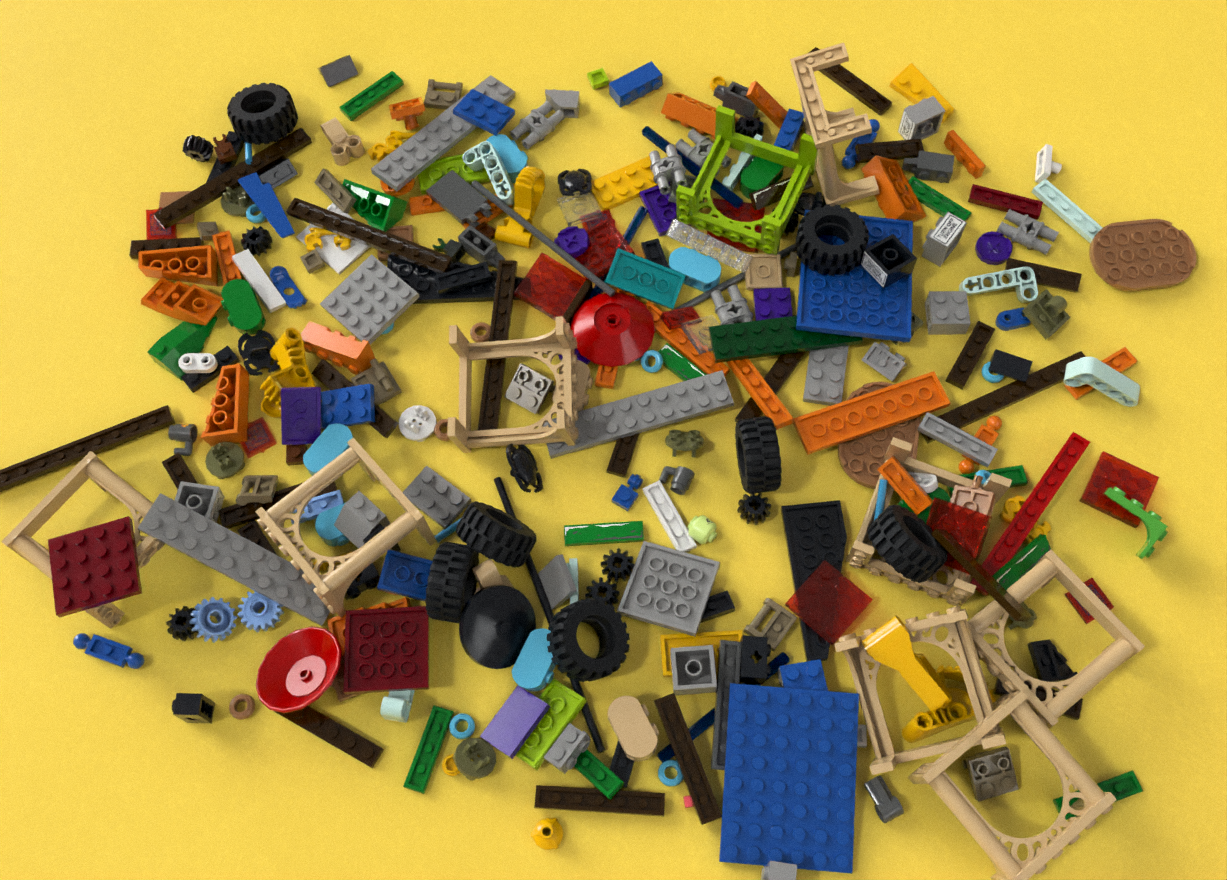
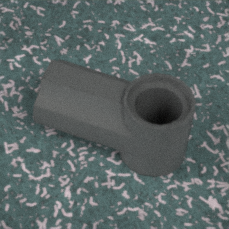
M881 775L864 784L875 804L876 813L884 824L904 814L902 805L895 796H892Z

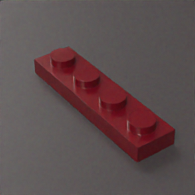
M975 184L972 185L968 202L1005 212L1011 209L1022 215L1028 214L1029 217L1036 220L1040 217L1043 205L1042 201Z

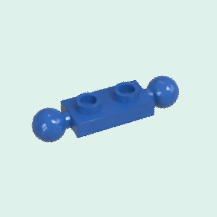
M869 120L872 133L856 137L849 144L845 151L847 156L842 159V166L845 169H852L856 164V160L858 161L855 151L857 144L874 142L877 136L875 132L880 128L878 120Z
M80 633L73 640V644L77 649H86L85 654L124 668L127 662L130 668L138 669L143 666L145 661L142 654H131L133 650L131 647L95 634L90 639L87 634Z

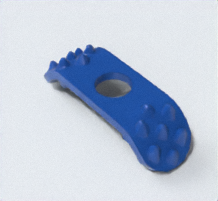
M282 266L272 268L270 271L271 281L288 307L297 309V306L302 307V304L305 305L307 299L304 298L292 281L287 270ZM287 288H292L294 290V293L292 295H286L284 294V290Z

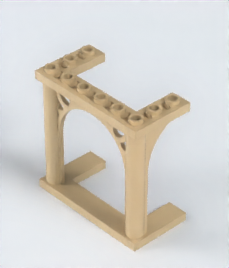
M844 43L790 59L804 115L805 134L813 137L818 151L816 172L825 203L830 206L841 205L879 194L875 175L850 183H844L837 175L832 144L872 133L867 113L856 116L853 107L839 112H830L825 110L814 72L848 62L849 56Z
M563 316L556 317V327L551 332L527 339L470 343L457 325L449 326V344L460 357L459 420L456 417L448 418L447 437L463 453H471V448L508 446L512 443L513 445L566 442L568 446L576 445V439L579 438L578 428H575V421H578V410L575 409V402H578V393L575 391V384H578V376L575 373V366L578 365L577 355H574V349L577 348V338L574 337L573 330H570V325L566 323ZM543 354H547L548 357L543 358ZM556 355L563 356L559 364H551L553 357ZM531 357L543 362L550 368L556 379L557 393L553 406L541 420L532 425L519 428L471 431L472 360ZM562 368V374H558V369ZM560 403L564 404L562 405L563 409H558ZM557 413V423L552 421V415ZM545 422H548L552 427L549 428L548 425L543 427Z
M894 437L883 459V463H885L894 456L908 472L933 474L937 477L938 483L952 488L955 485L963 487L972 486L973 480L907 457L913 444ZM880 473L857 539L847 556L846 562H849V565L854 568L861 569L862 567L867 569L872 575L888 577V580L893 583H904L911 590L925 591L932 598L938 599L940 597L946 599V602L953 606H962L974 594L976 585L970 584L971 575L959 562H956L954 557L938 570L946 574L948 578L946 584H941L937 580L936 573L932 575V580L929 578L925 582H913L895 571L891 565L885 563L886 560L884 558L875 559L872 557L875 548L871 545L872 541L869 540L868 528L874 521L880 479L886 480ZM994 473L980 486L984 491L996 494L989 520L995 504L1010 488L1012 482L1011 479ZM887 483L884 510L888 507L894 488L889 483ZM972 530L967 531L965 542H962L961 546L976 560L985 533ZM948 566L955 567L954 570H952V572H954V575H952L951 571L948 569Z
M354 438L347 442L350 448L265 511L261 507L255 511L260 517L257 521L277 546L281 544L279 549L286 557L290 555L293 558L290 562L296 570H303L304 574L301 576L309 585L313 583L316 586L313 591L332 614L337 612L340 617L346 614L343 600L347 589L354 579L366 567L414 529L418 530L419 534L430 546L436 542L424 516ZM359 463L373 482L378 480L405 510V513L352 553L337 557L319 555L311 551L301 538L300 519L302 513L314 496ZM297 509V513L295 515L290 514V512L293 513L294 510ZM290 519L294 521L291 527H283L285 520ZM294 532L295 535L294 537H291V535L287 533ZM312 559H316V560H317L315 566H314L313 562L311 561ZM324 562H328V572L321 575L319 572L320 566ZM340 562L341 564L336 566L337 568L335 569V563Z
M92 451L1 541L37 567L51 580L49 552L34 540L32 536L89 478L104 492L107 490L130 510L135 525L134 537L139 570L147 565L156 551H159L164 546V543L149 535L141 536V531L138 530L140 520L146 516L153 503L115 474ZM112 603L84 610L110 629L117 625L125 614Z
M1052 550L1048 551L1029 572L1006 591L1021 604L1040 587L1043 589L1055 577L1115 639L1113 643L1107 646L1098 657L1078 674L1064 681L1046 682L1035 679L1020 670L1010 658L1004 643V627L1009 614L995 599L967 621L979 660H982L987 665L988 671L993 676H997L1000 679L1002 686L1007 692L1013 693L1022 690L1028 696L1025 702L1049 729L1058 722L1057 719L1114 669L1145 647ZM995 623L999 626L998 630L988 628L990 625L993 627ZM985 634H993L998 638V643L989 644L983 639V636ZM953 637L952 640L947 644L948 647L951 649L956 648L955 645L952 643L955 642V639ZM998 648L1001 651V656L993 649ZM1024 681H1028L1032 685L1031 689H1029L1028 685H1025ZM1038 686L1043 687L1046 691V699L1044 701H1040L1036 697V688ZM1052 687L1059 690V692L1054 693V695H1056L1054 698L1051 689Z
M960 606L948 608L946 610L947 613L942 615L939 614V611L926 614L927 619L918 620V617L906 619L905 626L908 629L907 632L911 637V642H927L937 645L955 659L963 674L974 714L979 724L994 711V707L968 626L966 608L961 609ZM934 626L932 628L930 637H924L922 635V632L924 630L926 633L930 630V627ZM944 626L948 629V636L944 641H937L935 633L938 628ZM876 627L864 630L865 635L857 637L855 633L844 635L838 638L839 642L834 644L836 652L842 651L852 673L857 694H859L860 705L876 756L870 765L872 775L892 771L898 763L945 753L963 738L959 737L899 752L894 751L877 693L876 679L881 663L869 656L862 644L865 638L876 631ZM954 637L955 642L952 643L955 645L956 648L951 649L948 647L947 644ZM865 659L869 662H874L875 667L870 670L869 663L866 664ZM998 723L973 746L982 744L983 749L1006 744L1003 728H1000Z
M1022 690L1002 695L993 703L994 711L933 763H923L908 776V779L913 784H929L985 851L996 870V873L990 877L992 880H1029L1033 874H1040L1046 869V863L1051 858L1053 860L1058 858L1064 852L1062 848L1068 843L1071 845L1080 838L1079 833L1084 829L1088 830L1097 822L1095 819L1100 814L1108 813L1113 808L1111 804L1117 800L1111 792L1102 791L1025 702L1028 696ZM1009 714L1055 767L1063 789L1062 807L1055 822L1041 834L1029 838L1010 837L994 829L944 771ZM1072 784L1073 789H1078L1079 792H1070L1069 786ZM1074 797L1079 798V799H1078L1076 802H1074V803L1071 805V807H1070V805H1069L1070 799H1072V798H1074ZM1067 813L1076 815L1075 817H1070L1069 822L1065 819ZM1052 829L1056 830L1054 836L1051 834ZM1010 841L1012 843L1011 848L1006 847L1004 843ZM1038 841L1040 847L1037 846L1034 853L1032 845ZM1022 843L1028 849V856L1024 861H1021L1017 856V848Z

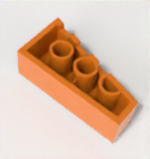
M211 245L139 251L138 268L146 277L159 279L163 277L167 280L218 287L217 254Z
M310 321L301 333L306 352H313L324 360L328 359L340 368L343 366L355 375L368 370L371 367L370 361L376 359L369 341L362 340V342H359L352 335L347 338L340 331L335 330L332 333L328 327Z
M241 364L222 366L216 385L217 392L211 402L212 409L210 415H207L206 429L201 435V438L210 446H215L222 442L236 443L247 441L249 373Z

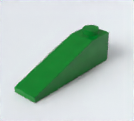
M344 179L342 185L357 199L352 207L371 227L386 232L403 218L408 201Z
M214 316L206 326L186 321L182 322L162 336L147 353L155 363L180 380H183L181 377L186 373L179 367L178 361L180 357L187 353L202 352L203 344L206 338L210 336L218 319L217 316Z

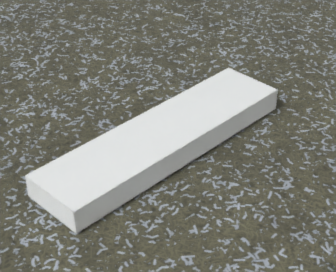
M249 249L232 256V260L270 313L286 306L285 300Z
M659 480L642 488L675 550L687 553L697 548L694 539L688 534L686 525L661 481Z

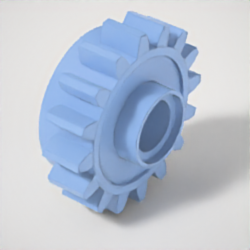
M248 591L247 595L249 597L241 598L244 604L238 605V608L242 610L238 613V616L242 618L241 623L246 625L249 630L254 628L256 632H259L260 629H263L266 632L269 627L274 628V624L281 621L279 617L284 614L281 609L282 605L257 592L252 594ZM261 607H265L261 613H258Z
M211 597L209 602L203 599L201 604L198 603L194 607L196 610H193L190 615L195 618L191 619L189 623L195 624V627L191 630L192 632H199L197 638L203 635L205 636L204 642L211 638L212 642L215 643L218 638L222 641L226 638L225 635L229 636L232 633L231 629L236 627L233 621L237 619V616H233L235 609L229 607V602L224 603L223 598L215 600L214 597ZM210 616L216 617L217 623L211 622Z

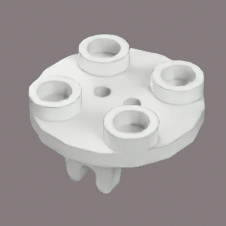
M422 405L407 408L399 418V429L402 435L407 439L417 442L425 441L434 432L435 425L437 424L433 411Z

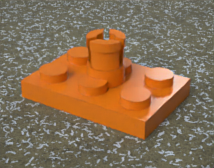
M421 97L389 105L392 119H396V121L404 120L406 130L418 128L419 123L416 116H420L423 114V111H426Z

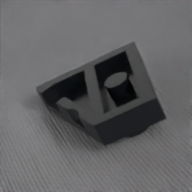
M1050 639L1027 644L1038 680L1059 682L1070 679L1078 674L1069 668L1065 663L1067 662L1066 658L1057 651Z

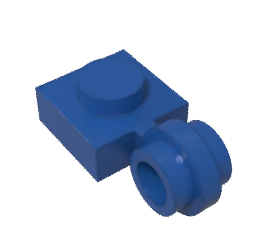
M632 474L627 482L630 485L629 488L621 484L612 498V503L629 511L638 498V493L633 490L634 488L637 490L640 488L643 482L641 476Z

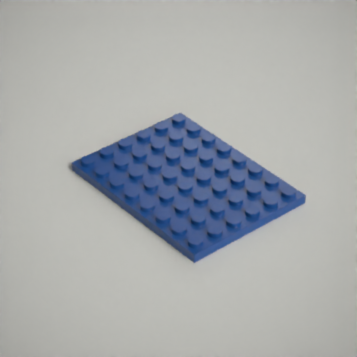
M859 215V218L864 220L869 231L866 249L894 234L912 253L913 221ZM823 235L818 237L821 241L830 245L845 244L842 239L836 236ZM801 262L796 330L910 342L912 273L883 288L861 264L858 267H854V270L850 272L845 271V274L828 276L826 273L822 275L816 270H810L808 265L805 266Z
M730 683L719 862L767 866L769 861L796 864L797 869L852 874L859 694Z

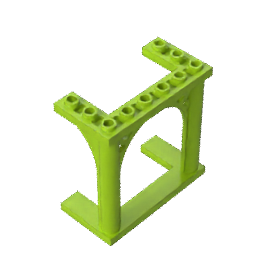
M718 105L716 109L715 142L691 189L679 185L676 190L677 220L683 224L695 226L699 230L712 232L716 236L729 238L733 242L746 244L750 248L763 250L767 254L777 255L780 239L809 176L813 175L816 170L818 151L813 137L803 133L800 139L799 154L734 132L735 110ZM729 147L795 169L776 209L760 220L740 222L727 218L716 209L711 200L710 189L712 182ZM703 208L711 209V212L708 214L699 211ZM761 226V233L755 232L754 228Z

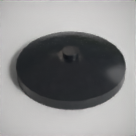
M504 585L488 586L476 592L466 603L459 622L460 641L466 654L475 663L492 669H503L514 665L530 632L536 630L535 613L529 600L517 589Z

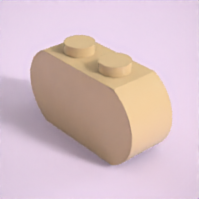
M577 360L578 365L575 366V373L578 376V384H575V391L578 393V402H575V409L579 412L584 409V405H588L589 395L587 392L588 389L592 388L593 378L590 377L589 367L584 362ZM562 368L559 369L558 374H562ZM555 385V390L552 398L553 404L556 398L557 385ZM560 403L558 409H563L562 405L564 404Z
M621 696L615 699L609 706L608 720L627 758L633 761L649 759L656 751L659 731L654 723L650 724L647 718L649 712L645 704L641 705L638 699L632 696Z

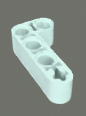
M484 141L467 150L463 154L464 163L473 171H478L485 167L497 196L506 205H513L515 189L496 148L490 142Z
M1020 267L968 277L959 285V291H966L967 296L1015 287L1017 298L1021 303H1029L1038 296L1035 273L1030 267ZM1021 272H1025L1027 274V280L1021 279ZM1003 275L1009 278V284L1002 282ZM984 279H988L991 282L990 287L984 286ZM977 283V286H974L970 290L969 288H965V285L967 284L971 286ZM1024 290L1030 291L1031 298L1024 296Z
M1083 357L1066 365L1063 381L1065 385L1079 387L1088 384L1124 406L1133 407L1138 404L1140 385L1097 358Z
M415 690L390 691L388 697L384 696L382 700L381 716L385 720L406 723L409 718Z

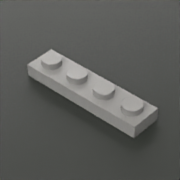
M928 412L917 429L987 468L998 450Z

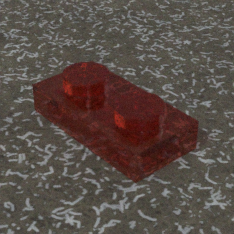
M692 306L662 312L660 316L669 330L699 324L701 320Z

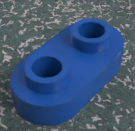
M1024 307L1003 311L998 314L995 321L996 326L1003 331L1027 327L1031 322L1027 317L1022 316V314L1025 315L1022 312Z

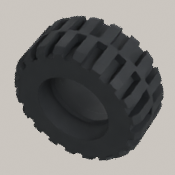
M274 83L254 84L251 87L243 88V91H238L235 97L231 98L227 107V114L235 134L249 144L260 145L261 143L270 144L269 142H277L280 138H285L288 133L293 131V127L296 126L298 114L291 94L281 85Z
M840 205L816 207L813 211L807 212L800 221L795 242L797 256L805 266H809L810 270H816L822 275L826 273L828 276H834L835 274H845V271L850 272L861 263L863 252L869 240L868 227L855 211L851 212L847 207L841 208ZM823 235L836 236L842 239L845 244L830 245L824 243L818 237Z
M767 416L740 419L735 427V444L743 489L749 494L776 491L781 486L782 468L780 448L774 423Z
M477 501L468 505L456 527L457 536L470 548H473L489 559L495 560V562L514 568L520 567L525 563L537 541L534 531L529 529L520 520L491 505Z
M900 505L888 506L869 525V540L872 541V545L878 551V554L895 571L913 582L921 583L927 581L947 562L948 552L932 536L933 530L930 526L926 525L921 518H918L915 513L910 512L905 507L902 508Z
M444 542L437 548L430 567L426 587V611L430 618L453 623L460 622V617L466 603L476 591L477 579L472 568L479 565V553L468 545Z
M594 598L581 599L562 608L553 617L554 621L550 622L548 630L551 633L547 634V641H550V646H547L548 652H551L553 658H551L553 663L559 665L558 670L561 673L567 672L566 676L568 678H576L580 682H590L611 675L612 672L617 671L621 667V663H624L627 658L625 653L629 652L627 641L630 640L629 633H626L625 629L627 625L625 622H622V615L619 612H615V608L611 604L605 605V601L600 599L596 601ZM580 622L590 625L599 637L600 649L596 658L587 656L578 645L576 633Z

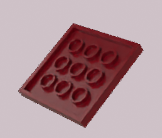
M129 516L48 539L55 612L59 618L142 594L133 523Z
M426 606L346 610L343 689L345 694L429 689V616L427 615Z

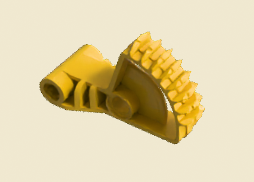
M532 166L524 167L518 174L515 182L513 210L530 224H532L533 217L545 190V174L541 169ZM510 216L503 220L504 226H497L495 240L531 248L534 235Z
M287 328L270 350L271 357L279 361L277 364L281 367V371L269 375L260 386V390L265 391L264 396H269V401H274L275 406H281V389L275 383L277 381L282 388L316 387L306 364L304 342L301 334L295 328Z
M894 616L862 641L863 646L873 659L897 670L932 712L945 708L952 701L950 692L931 663L922 653L916 654L913 651L911 637L907 632L908 629L898 616Z
M942 665L937 668V673L944 684L945 679H953L965 684L959 666H955L954 669L951 665H947L945 668ZM948 687L947 690L950 692L952 701L940 710L917 713L902 729L904 740L909 743H915L946 729L976 719L969 694L961 689ZM995 689L989 690L992 703L996 701L995 697L993 696ZM951 711H954L957 714L958 718L954 717L951 714Z

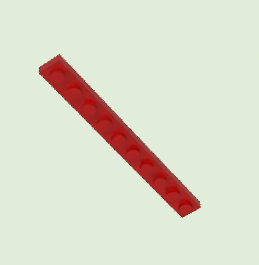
M1072 432L981 565L991 576L1012 559L1090 444V441ZM972 578L970 584L976 585L975 590L987 596L988 592Z

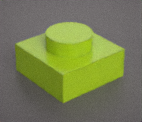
M603 68L587 73V78L593 90L609 85V79Z

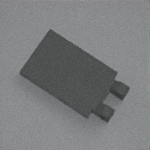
M453 170L426 190L430 198L462 225L465 222L473 228L480 225L477 222L478 217L475 215L478 211L486 218L493 214L490 211L492 208L488 204V200Z

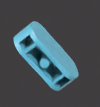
M504 134L489 137L486 141L496 148L511 182L515 183L521 170L528 166L526 153L520 151L515 141L510 140Z
M687 247L677 248L670 254L669 268L686 275L684 284L702 292H706L719 285L721 265L718 260Z
M338 423L328 425L305 452L303 462L312 476L350 448L347 442L354 437L347 426Z
M345 503L321 512L316 519V531L327 545L334 547L343 546L350 541L334 526Z
M540 628L530 632L512 669L514 681L520 687L530 692L544 689L547 683L549 684L554 677L553 670L557 663H553L551 660L553 655L551 652H548L547 646H550V641H547V634L551 633L548 629Z

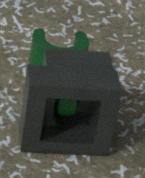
M438 238L441 245H433L434 251L444 252L445 255L452 257L453 263L459 262L465 255L463 244L452 239L446 244L443 239Z

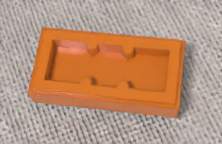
M428 195L409 198L412 216L446 211Z

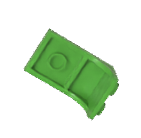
M1107 488L1104 492L1105 496L1125 508L1144 523L1147 530V539L1136 556L1141 559L1144 556L1148 558L1155 550L1153 547L1154 543L1157 540L1161 542L1167 535L1168 531L1165 529L1168 526L1160 521L1162 517L1155 512L1149 511L1147 513L1142 509L1144 505L1137 500L1125 498L1126 493L1119 488Z

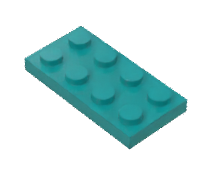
M618 248L605 283L673 310L686 275Z

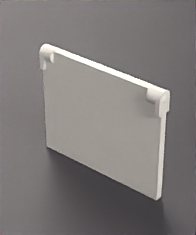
M334 203L327 207L329 211L353 219L347 213H343ZM310 224L296 237L306 246L304 238L311 233L309 229L320 227ZM324 235L320 237L323 248L320 249L318 246L316 250L321 259L339 275L368 248H371L351 240V247L347 250H341V244L336 247L334 243V237L337 235Z

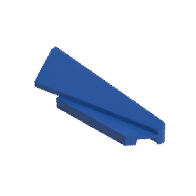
M257 173L238 179V182L281 238L295 234L270 183L263 185Z

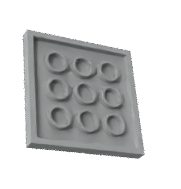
M371 254L320 305L361 342L366 340L371 345L420 296Z
M643 541L617 612L626 617L696 637L720 567V562Z

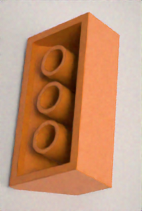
M680 92L667 94L661 111L662 114L666 115V119L671 121L676 119L680 121L681 125L685 127L692 126L696 128L697 132L701 134L706 132L711 134V138L715 139L717 108Z
M876 155L861 169L864 178L875 175L879 194L874 196L878 201L879 208L883 210L885 218L915 222L926 217L897 160Z

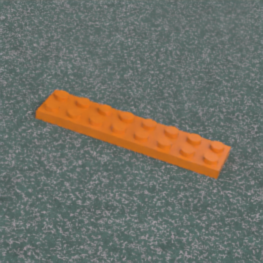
M933 371L793 418V425L807 455L926 415L927 412L932 413L949 407L951 403Z

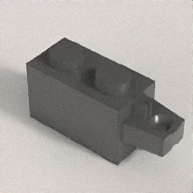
M732 81L729 87L718 85L714 90L713 96L723 101L722 106L735 110L737 114L744 117L747 114L751 117L753 114L756 116L760 110L746 96L749 88Z
M919 151L917 158H904L902 170L914 173V177L917 179L949 183L953 173L954 155Z
M469 225L458 236L459 243L463 244L464 251L478 262L486 261L488 266L491 265L498 269L499 260H505L498 252L497 245Z

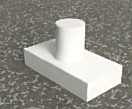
M1048 144L1037 153L1035 182L1037 183L1047 179L1051 172L1058 174L1062 167V164L1052 161L1053 146Z

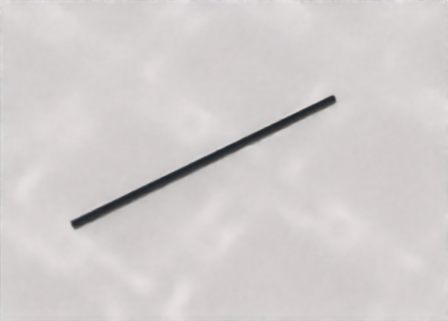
M501 477L495 478L494 483L506 513L517 519ZM529 554L525 564L548 624H550V622L554 621V614L532 557ZM576 678L570 679L574 692L586 699L580 682ZM586 702L581 710L598 753H601L606 749L589 705Z

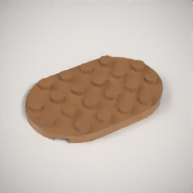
M1162 219L1111 223L1103 227L1093 237L1089 248L1090 261L1096 274L1107 284L1124 291L1148 290L1178 285L1190 276L1196 265V251L1189 236L1183 230H1178L1172 226L1171 222Z
M887 382L864 384L861 388L853 391L847 400L894 384ZM921 417L838 444V459L844 472L856 483L875 489L880 476V472L877 469L884 464L883 459L893 437L913 444L907 457L916 460L919 431L917 429L920 425Z

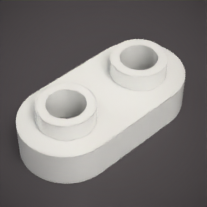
M187 353L182 355L178 361L179 367L185 373H211L218 366L216 358L210 353Z
M908 472L926 493H931L937 489L938 481L935 475Z

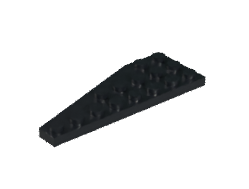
M388 255L387 268L419 294L420 297L413 304L494 301L497 271L492 270L490 272L492 279L490 281L439 294L434 276L440 273L396 256ZM457 261L456 263L452 262L447 272L471 265ZM516 276L513 300L531 299V280Z
M840 500L781 506L806 662L819 659L825 661L828 659L847 539Z

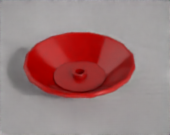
M617 292L612 297L605 293L585 301L575 312L570 327L573 330L574 337L577 338V350L594 364L607 367L628 365L641 358L651 346L655 334L653 316L645 304L631 295Z
M311 626L295 630L281 638L267 652L258 669L256 690L259 700L269 710L281 713L301 710L318 700L332 685L340 669L342 651L337 637L325 628Z

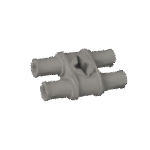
M545 101L539 108L531 110L528 116L524 119L522 118L519 122L520 124L510 131V135L517 141L523 134L529 132V136L522 140L523 146L529 150L535 143L543 141L546 135L553 132L555 126L564 120L565 116L562 111L557 110L552 116L546 118L545 115L552 111L553 107L550 102Z
M692 129L688 133V138L696 145L691 147L683 139H680L675 146L685 155L687 161H691L697 166L698 170H701L714 143L710 141L709 137H704L695 129ZM726 155L721 165L724 168L728 167L732 159Z
M674 144L667 145L665 148L668 157L661 159L659 152L656 150L649 153L651 160L650 169L654 175V182L658 184L663 195L671 191L669 181L675 180L677 187L679 185L687 186L685 178L686 169L682 164V157L677 153Z
M1011 209L1008 210L1004 219L1018 225V227L1015 228L1002 221L996 231L1011 238L1012 242L1015 241L1027 247V249L1032 248L1044 255H1047L1052 245L1037 237L1041 236L1054 242L1059 233L1045 226L1044 222H1039L1029 217L1028 214L1022 215Z
M732 285L727 290L731 297V302H725L720 290H715L711 293L710 296L715 305L714 312L719 317L720 325L753 321V313L750 312L747 300L742 297L737 285Z

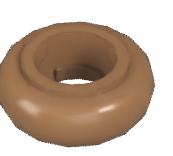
M484 322L476 323L470 330L471 339L476 343L488 342L491 326ZM480 330L486 331V334L483 336H478L476 333Z
M448 419L440 420L434 428L436 437L442 441L450 440L447 437V433L441 432L443 427L448 426Z
M247 694L236 695L229 705L230 714L240 720L250 717L255 710L254 699ZM242 701H246V710H244L243 712H238V704Z

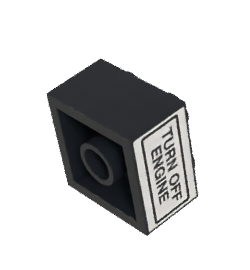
M892 234L865 249L860 264L883 288H886L911 274L917 258Z

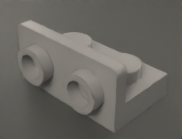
M874 342L862 358V361L893 382L901 370L907 366L904 362L905 358L897 352L895 355L889 352L890 347L883 342L880 344Z
M569 723L546 753L544 759L565 774L575 766L580 753L587 750L591 739L585 731L582 732Z

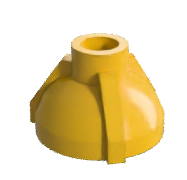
M265 396L261 402L260 410L270 417H281V406H275V402L269 401L270 397Z
M555 817L553 819L545 818L540 820L535 825L533 832H531V837H533L536 845L541 849L552 850L555 848L556 850L563 839V829ZM549 828L551 830V834L549 836H544V829Z

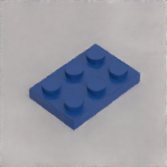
M471 89L453 109V114L497 136L513 118L515 110Z
M364 384L321 392V429L325 430L328 425L335 423L353 426L375 422L374 385Z
M388 550L377 589L425 601L427 580L433 561Z

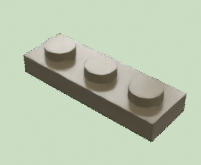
M322 169L314 183L343 213L348 214L357 199L327 169Z

